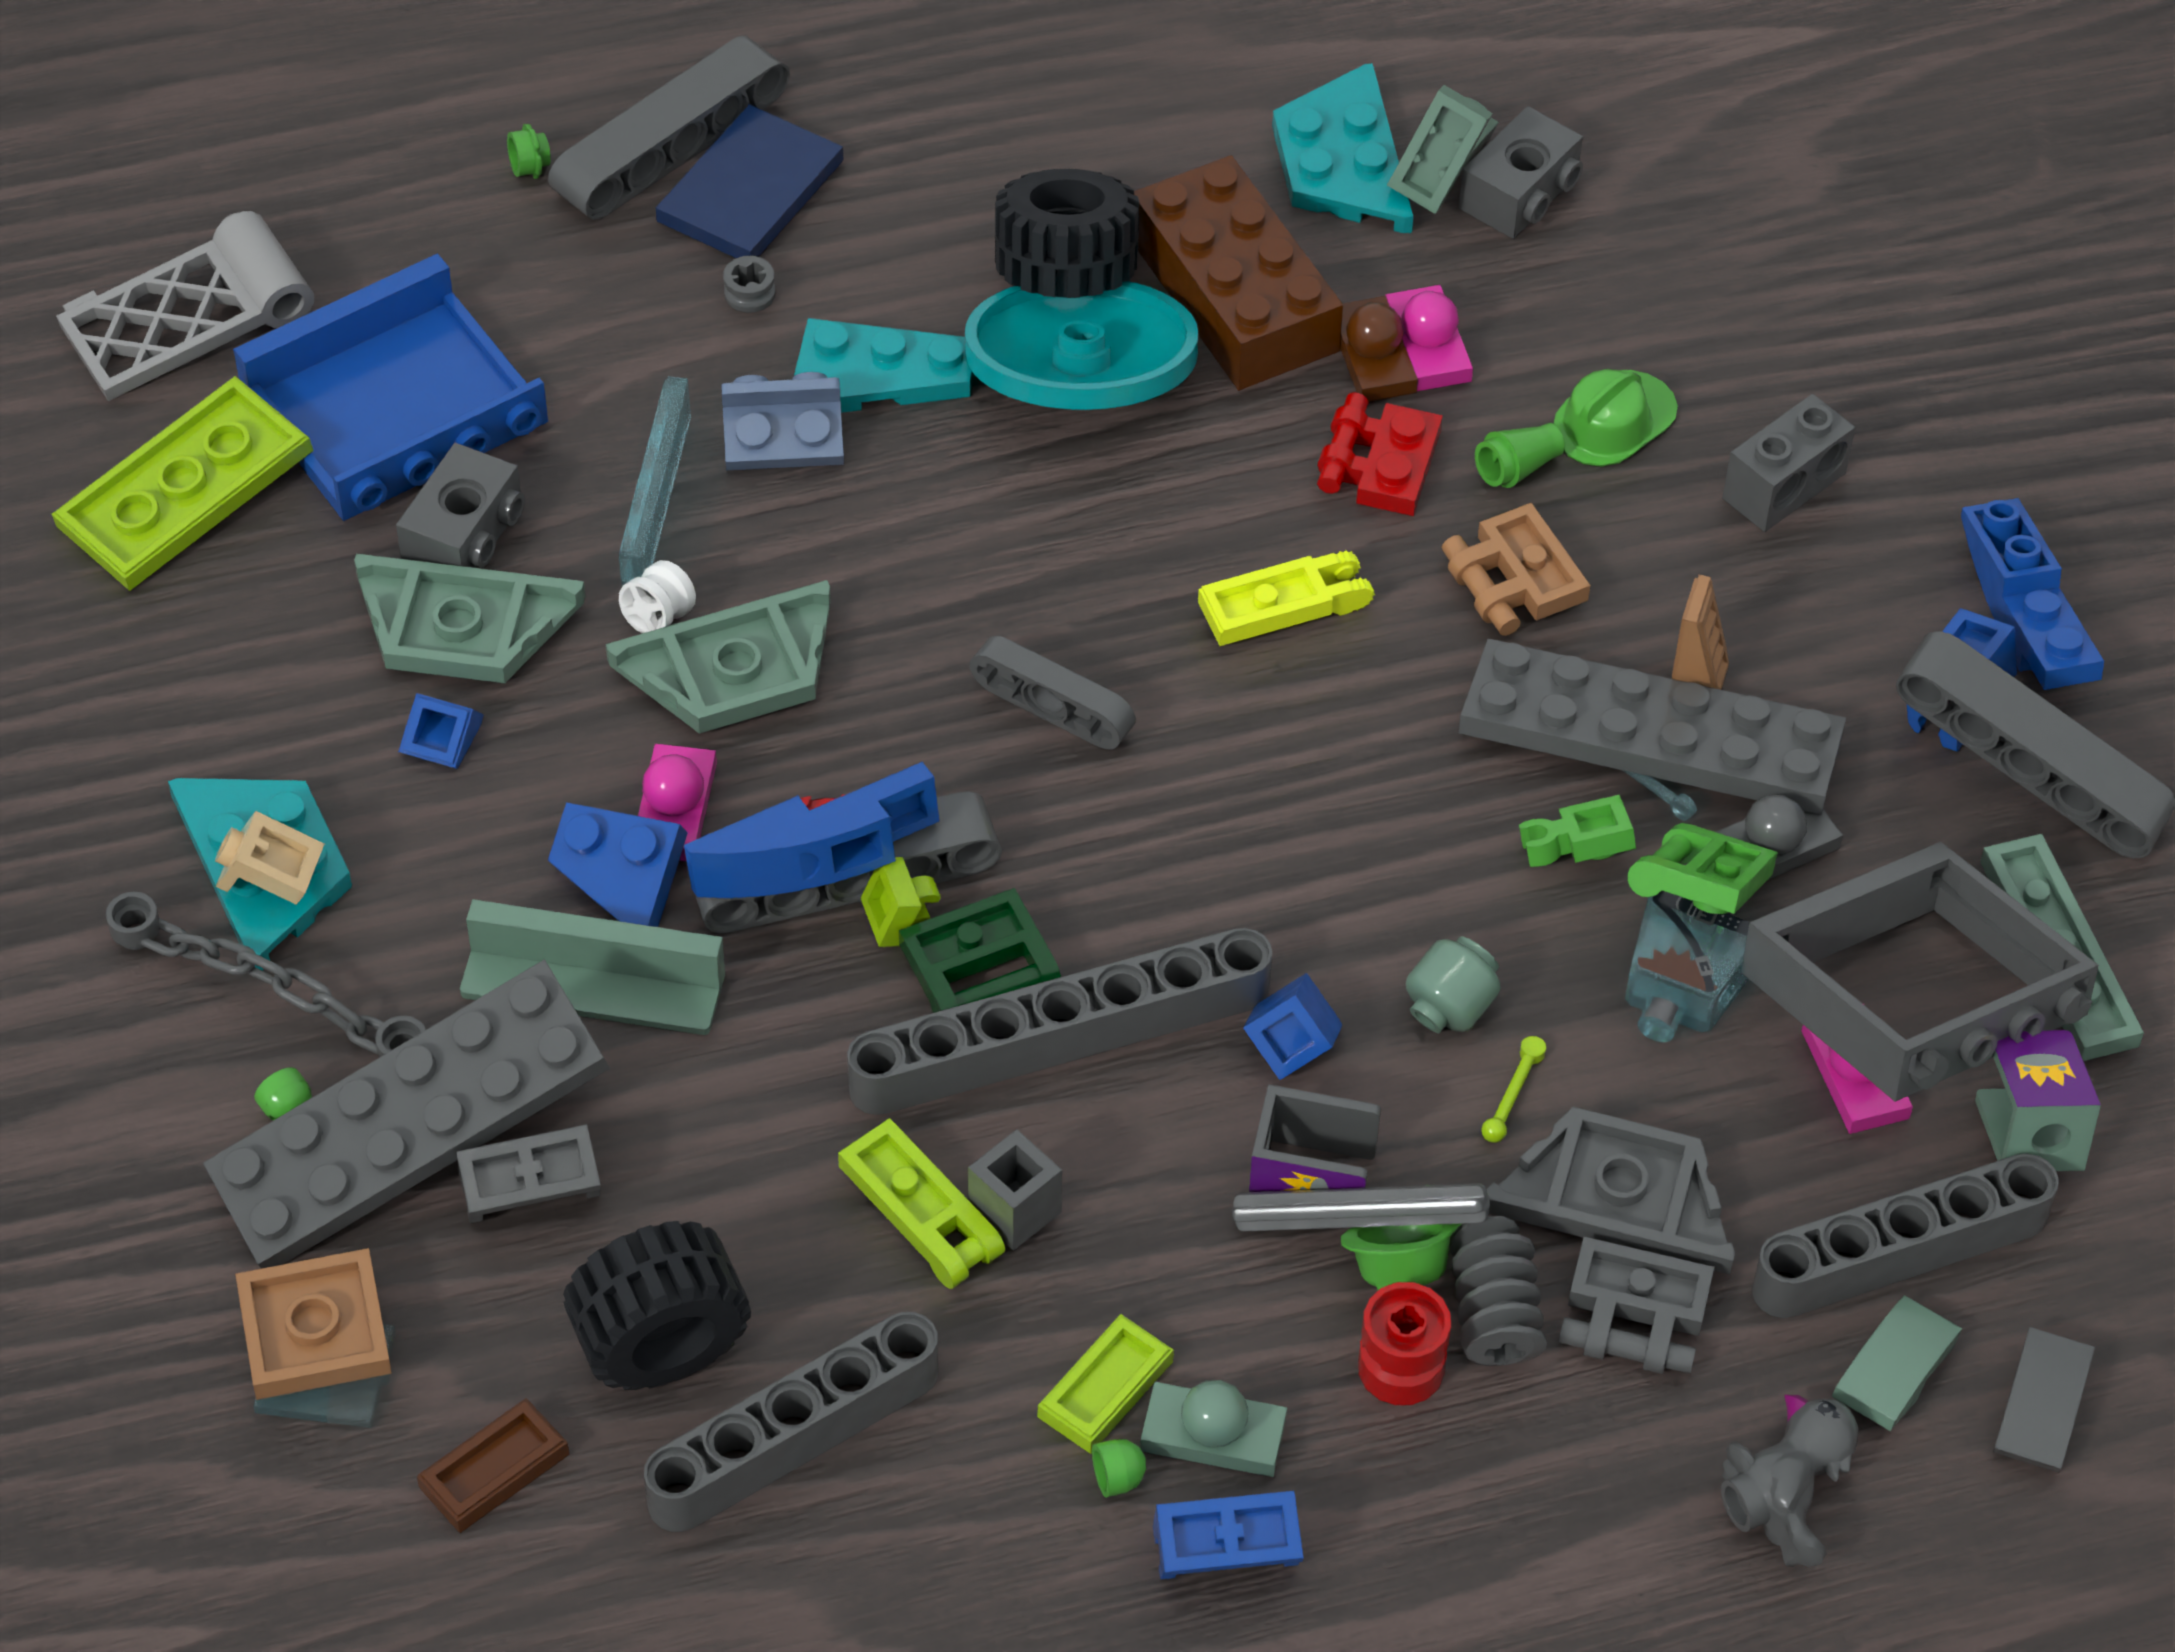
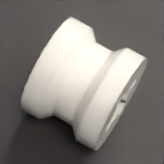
M663 560L650 565L645 569L641 577H636L624 584L619 592V605L622 614L627 622L641 633L670 626L673 619H679L689 613L696 602L695 589L688 575L678 565Z

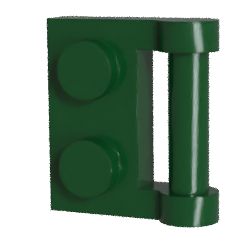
M1015 888L899 930V946L929 999L933 1013L1061 977L1059 967ZM1022 956L1025 957L1029 966L954 993L949 983Z

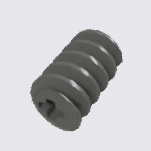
M1488 1216V1219L1483 1223H1465L1459 1226L1450 1236L1449 1248L1453 1256L1452 1274L1456 1279L1455 1298L1459 1303L1457 1317L1462 1326L1460 1342L1467 1359L1478 1365L1499 1366L1526 1362L1538 1357L1546 1350L1547 1338L1539 1330L1543 1327L1544 1315L1536 1307L1540 1304L1541 1292L1533 1284L1537 1281L1538 1269L1533 1261H1531L1535 1254L1533 1242L1519 1234V1226L1515 1221L1504 1216Z

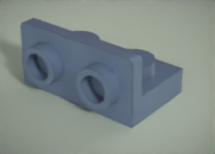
M804 372L795 375L792 380L768 381L764 376L745 375L736 378L733 383L721 384L726 471L844 465L839 378H827L825 374L819 372Z

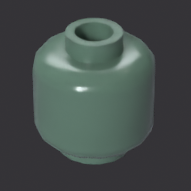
M1460 936L1456 941L1450 939L1437 940L1406 979V990L1414 1002L1410 1008L1411 1014L1422 1025L1435 1033H1440L1444 1027L1457 1032L1469 1031L1490 1007L1500 992L1501 982L1496 975L1499 969L1498 962L1482 946L1464 936Z

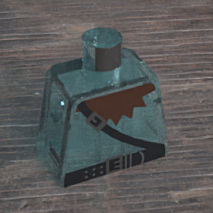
M1662 890L1657 895L1648 897L1625 995V1000L1631 1006L1643 1010L1637 1026L1646 1037L1658 1042H1668L1673 1039L1679 1024L1699 1032L1712 1030L1749 980L1741 973L1749 921L1727 913L1712 914L1702 911L1693 905V900Z

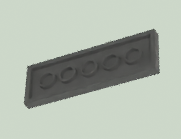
M1488 638L1460 715L1458 733L1757 801L1764 796L1784 795L1798 803L1803 811L1822 815L1844 733L1846 717Z
M544 959L206 1160L203 1164L259 1267L262 1269L283 1265L457 1161L456 1151L482 1146L607 1071L610 1067Z

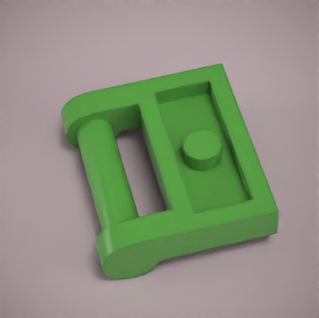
M1681 823L1675 825L1665 834L1662 840V847L1653 855L1641 857L1630 867L1628 883L1630 888L1642 897L1655 896L1662 890L1693 900V905L1696 908L1708 913L1726 914L1730 912L1735 914L1773 875L1778 852L1692 824Z

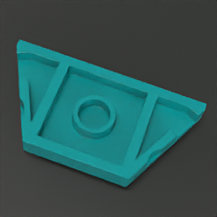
M1373 63L1364 64L1273 110L1272 128L1292 207L1317 213L1330 212L1338 218L1358 223L1361 222L1363 214L1394 221V231L1412 233L1413 213L1409 198L1387 186L1399 164Z
M176 778L168 781L171 797L239 944L250 947L257 955L270 960L269 953L290 933L298 938L315 922V917L320 910L332 906L352 887L350 872L306 781ZM255 811L324 843L306 893L297 905L241 878L236 880L228 892L216 887L224 866L215 862V858L226 834L231 827L241 831ZM257 965L254 966V967H256V968H258V969H260V970H263V969H264V968L259 967V966H257Z

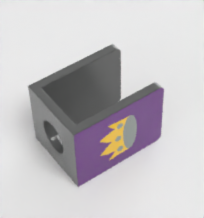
M1268 1084L1252 1152L1249 1192L1366 1188L1368 1171L1365 1168L1282 1153L1270 1149L1273 1141L1364 1159H1374L1377 1150L1381 1107L1377 1104Z

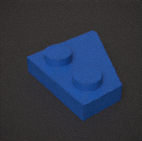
M566 802L548 861L618 921L658 927L688 832L677 823Z

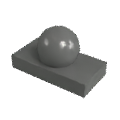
M1778 794L1761 797L1752 805L1744 820L1716 831L1729 837L1777 851L1773 875L1769 879L1840 849L1843 838L1842 833L1824 810L1822 815L1803 811L1802 807L1792 798Z

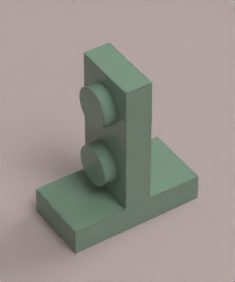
M1443 85L1433 99L1387 186L1436 214L1442 207L1462 169L1490 140L1499 122L1491 118L1493 113L1488 111L1478 101L1465 97Z

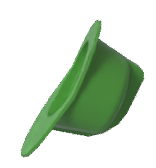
M1604 369L1588 374L1577 383L1570 397L1556 412L1554 424L1563 435L1565 442L1564 453L1568 457L1585 465L1602 467L1621 463L1664 433L1675 421L1678 404L1674 393L1663 381L1648 373L1634 370Z
M1461 1224L1352 1227L1341 1235V1245L1355 1252L1361 1276L1367 1283L1376 1286L1377 1290L1396 1282H1415L1425 1286L1444 1275L1447 1266L1450 1236Z

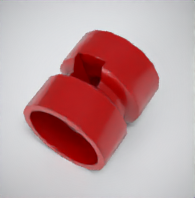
M1396 1282L1380 1288L1369 1298L1363 1313L1358 1370L1359 1377L1366 1390L1378 1400L1392 1405H1414L1427 1400L1440 1387L1445 1374L1447 1349L1451 1332V1315L1443 1298L1431 1288L1415 1282Z

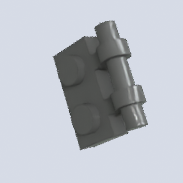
M1583 1237L1568 1306L1593 1311L1590 1323L1564 1317L1559 1343L1583 1348L1584 1356L1603 1360L1604 1355L1608 1354L1644 1363L1643 1370L1663 1374L1664 1368L1691 1374L1696 1348L1670 1342L1672 1330L1699 1336L1714 1267ZM1613 1316L1653 1325L1650 1337L1611 1328Z

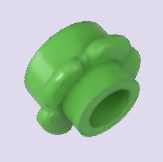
M523 124L520 131L508 133L507 149L513 173L516 177L533 175L534 179H538L542 174V167L549 166L551 163L550 148L545 133H536L530 124Z

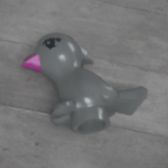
M1786 1394L1784 1397L1787 1407V1426L1784 1438L1780 1443L1762 1449L1753 1455L1749 1449L1737 1441L1730 1443L1729 1447L1726 1448L1728 1459L1723 1462L1724 1471L1722 1477L1725 1480L1721 1483V1497L1730 1519L1738 1529L1747 1532L1763 1525L1768 1539L1781 1547L1783 1561L1786 1566L1794 1567L1797 1564L1807 1567L1818 1566L1824 1560L1827 1552L1825 1546L1806 1524L1805 1517L1814 1496L1815 1476L1827 1474L1836 1482L1839 1480V1472L1848 1473L1850 1471L1851 1458L1858 1442V1426L1850 1409L1836 1400L1814 1399L1808 1401L1800 1395Z

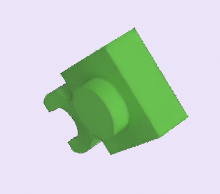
M1620 795L1559 808L1560 819L1558 820L1531 819L1519 824L1523 849H1527L1530 867L1551 864L1561 855L1572 853L1574 861L1577 863L1590 859L1602 860L1616 853L1636 849L1634 830Z

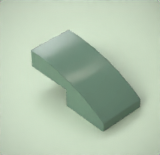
M1904 1295L1855 1357L1835 1387L1832 1397L1891 1431L1918 1400L1929 1376L1954 1349L1962 1328Z

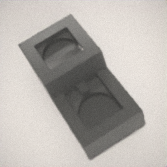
M2029 1327L1994 1446V1453L2051 1471L2060 1472L2095 1350L2094 1346Z

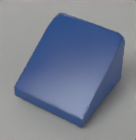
M416 693L398 752L458 769L481 726L484 714L471 708Z

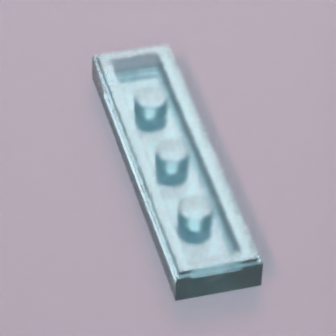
M668 376L667 380H664L619 551L622 587L630 580L641 577L645 569L654 563L691 420L687 378Z

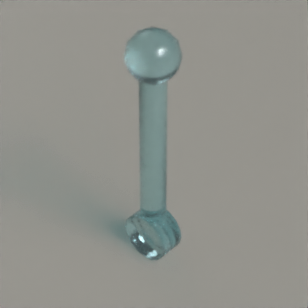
M1624 771L1670 805L1671 811L1678 819L1686 821L1696 813L1697 807L1688 795L1682 793L1676 795L1653 777Z

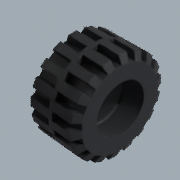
M1066 168L1022 175L1020 179L1011 180L1005 184V189L999 190L995 202V263L999 275L1005 276V281L1009 284L1019 286L1023 291L1047 297L1080 298L1103 294L1104 291L1115 290L1122 286V282L1129 281L1134 276V270H1137L1139 199L1138 196L1134 195V190L1129 185L1121 184V180L1113 176L1103 175L1100 172Z
M671 1221L657 1226L649 1225L616 1238L609 1245L598 1249L587 1258L588 1261L575 1270L571 1275L572 1281L565 1286L563 1293L565 1297L563 1302L565 1310L593 1375L598 1381L603 1380L605 1386L611 1388L623 1387L624 1390L660 1387L670 1382L679 1381L704 1369L735 1345L734 1341L744 1334L748 1327L746 1321L751 1318L749 1300L721 1239L718 1238L717 1233L710 1227L703 1228L701 1223L692 1221L680 1224L679 1221Z

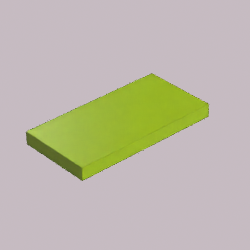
M234 376L51 515L58 529L131 591L314 450L310 438L239 378Z

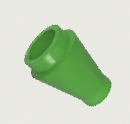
M1546 423L1538 427L1490 432L1475 449L1477 470L1482 479L1490 486L1511 488L1551 459L1561 456L1565 449L1564 438L1559 428L1553 423Z

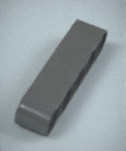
M738 36L563 152L551 167L548 178L549 185L592 220L601 219L715 143L749 104L763 110L775 102L787 87L790 77L789 68L748 36Z
M1941 631L1926 634L1896 682L1897 692L1907 705L2122 856L2132 859L2148 856L2175 810V796L2164 783L1952 634Z
M969 791L937 797L940 821L893 842L895 857H903L910 877L930 876L934 878L935 884L986 871L996 864L1002 854V849L983 797L978 793ZM874 870L832 884L796 892L742 898H705L696 896V900L707 929L716 933L735 932L861 902V896Z
M2027 1153L2014 1155L1777 1233L1768 1238L1761 1247L1752 1286L1754 1302L1762 1311L1771 1316L1780 1318L1795 1317L2031 1238L2040 1233L2047 1224L2058 1190L2059 1178L2057 1172L2047 1160L2040 1156ZM2017 1194L2026 1195L2031 1199L2022 1198ZM1956 1213L1967 1214L1972 1219L1961 1217ZM1897 1233L1909 1234L1914 1238L1902 1237ZM1838 1252L1848 1253V1254L1852 1255V1256L1855 1257V1258L1842 1257L1841 1255H1839V1254H1837V1253H1838ZM1777 1272L1789 1273L1796 1278L1782 1277Z
M900 1312L892 1315L657 1449L649 1456L644 1466L647 1507L652 1521L660 1528L670 1532H684L695 1528L925 1395L934 1387L938 1379V1332L933 1322L926 1316L916 1312ZM902 1352L920 1354L912 1359H903L896 1356ZM847 1384L863 1386L862 1389L854 1392H845L839 1389ZM790 1417L806 1419V1421L797 1425L781 1423V1421ZM732 1450L748 1452L746 1456L738 1459L723 1457L725 1453ZM673 1484L690 1486L687 1490L679 1493L664 1491L667 1486Z

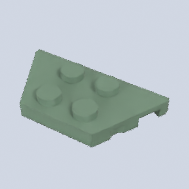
M357 553L354 559L357 578L386 669L506 683L584 604L586 597L584 581Z
M828 580L605 644L608 663L610 667L699 734L815 700L831 604L830 585Z

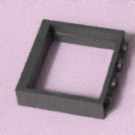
M1939 842L1749 922L1741 973L1896 1102L1923 1089H1930L1940 1081L1971 1067L1981 1066L1987 1060L1993 1058L1997 1042L2009 1036L2016 1043L2024 1041L2021 1038L2022 1031H2027L2032 1036L2040 1034L2041 1031L2055 1030L2066 1024L2075 1023L2088 1015V1010L2093 1002L2091 997L2099 965L1949 847ZM1931 911H1936L2028 985L1906 1040L1813 962Z

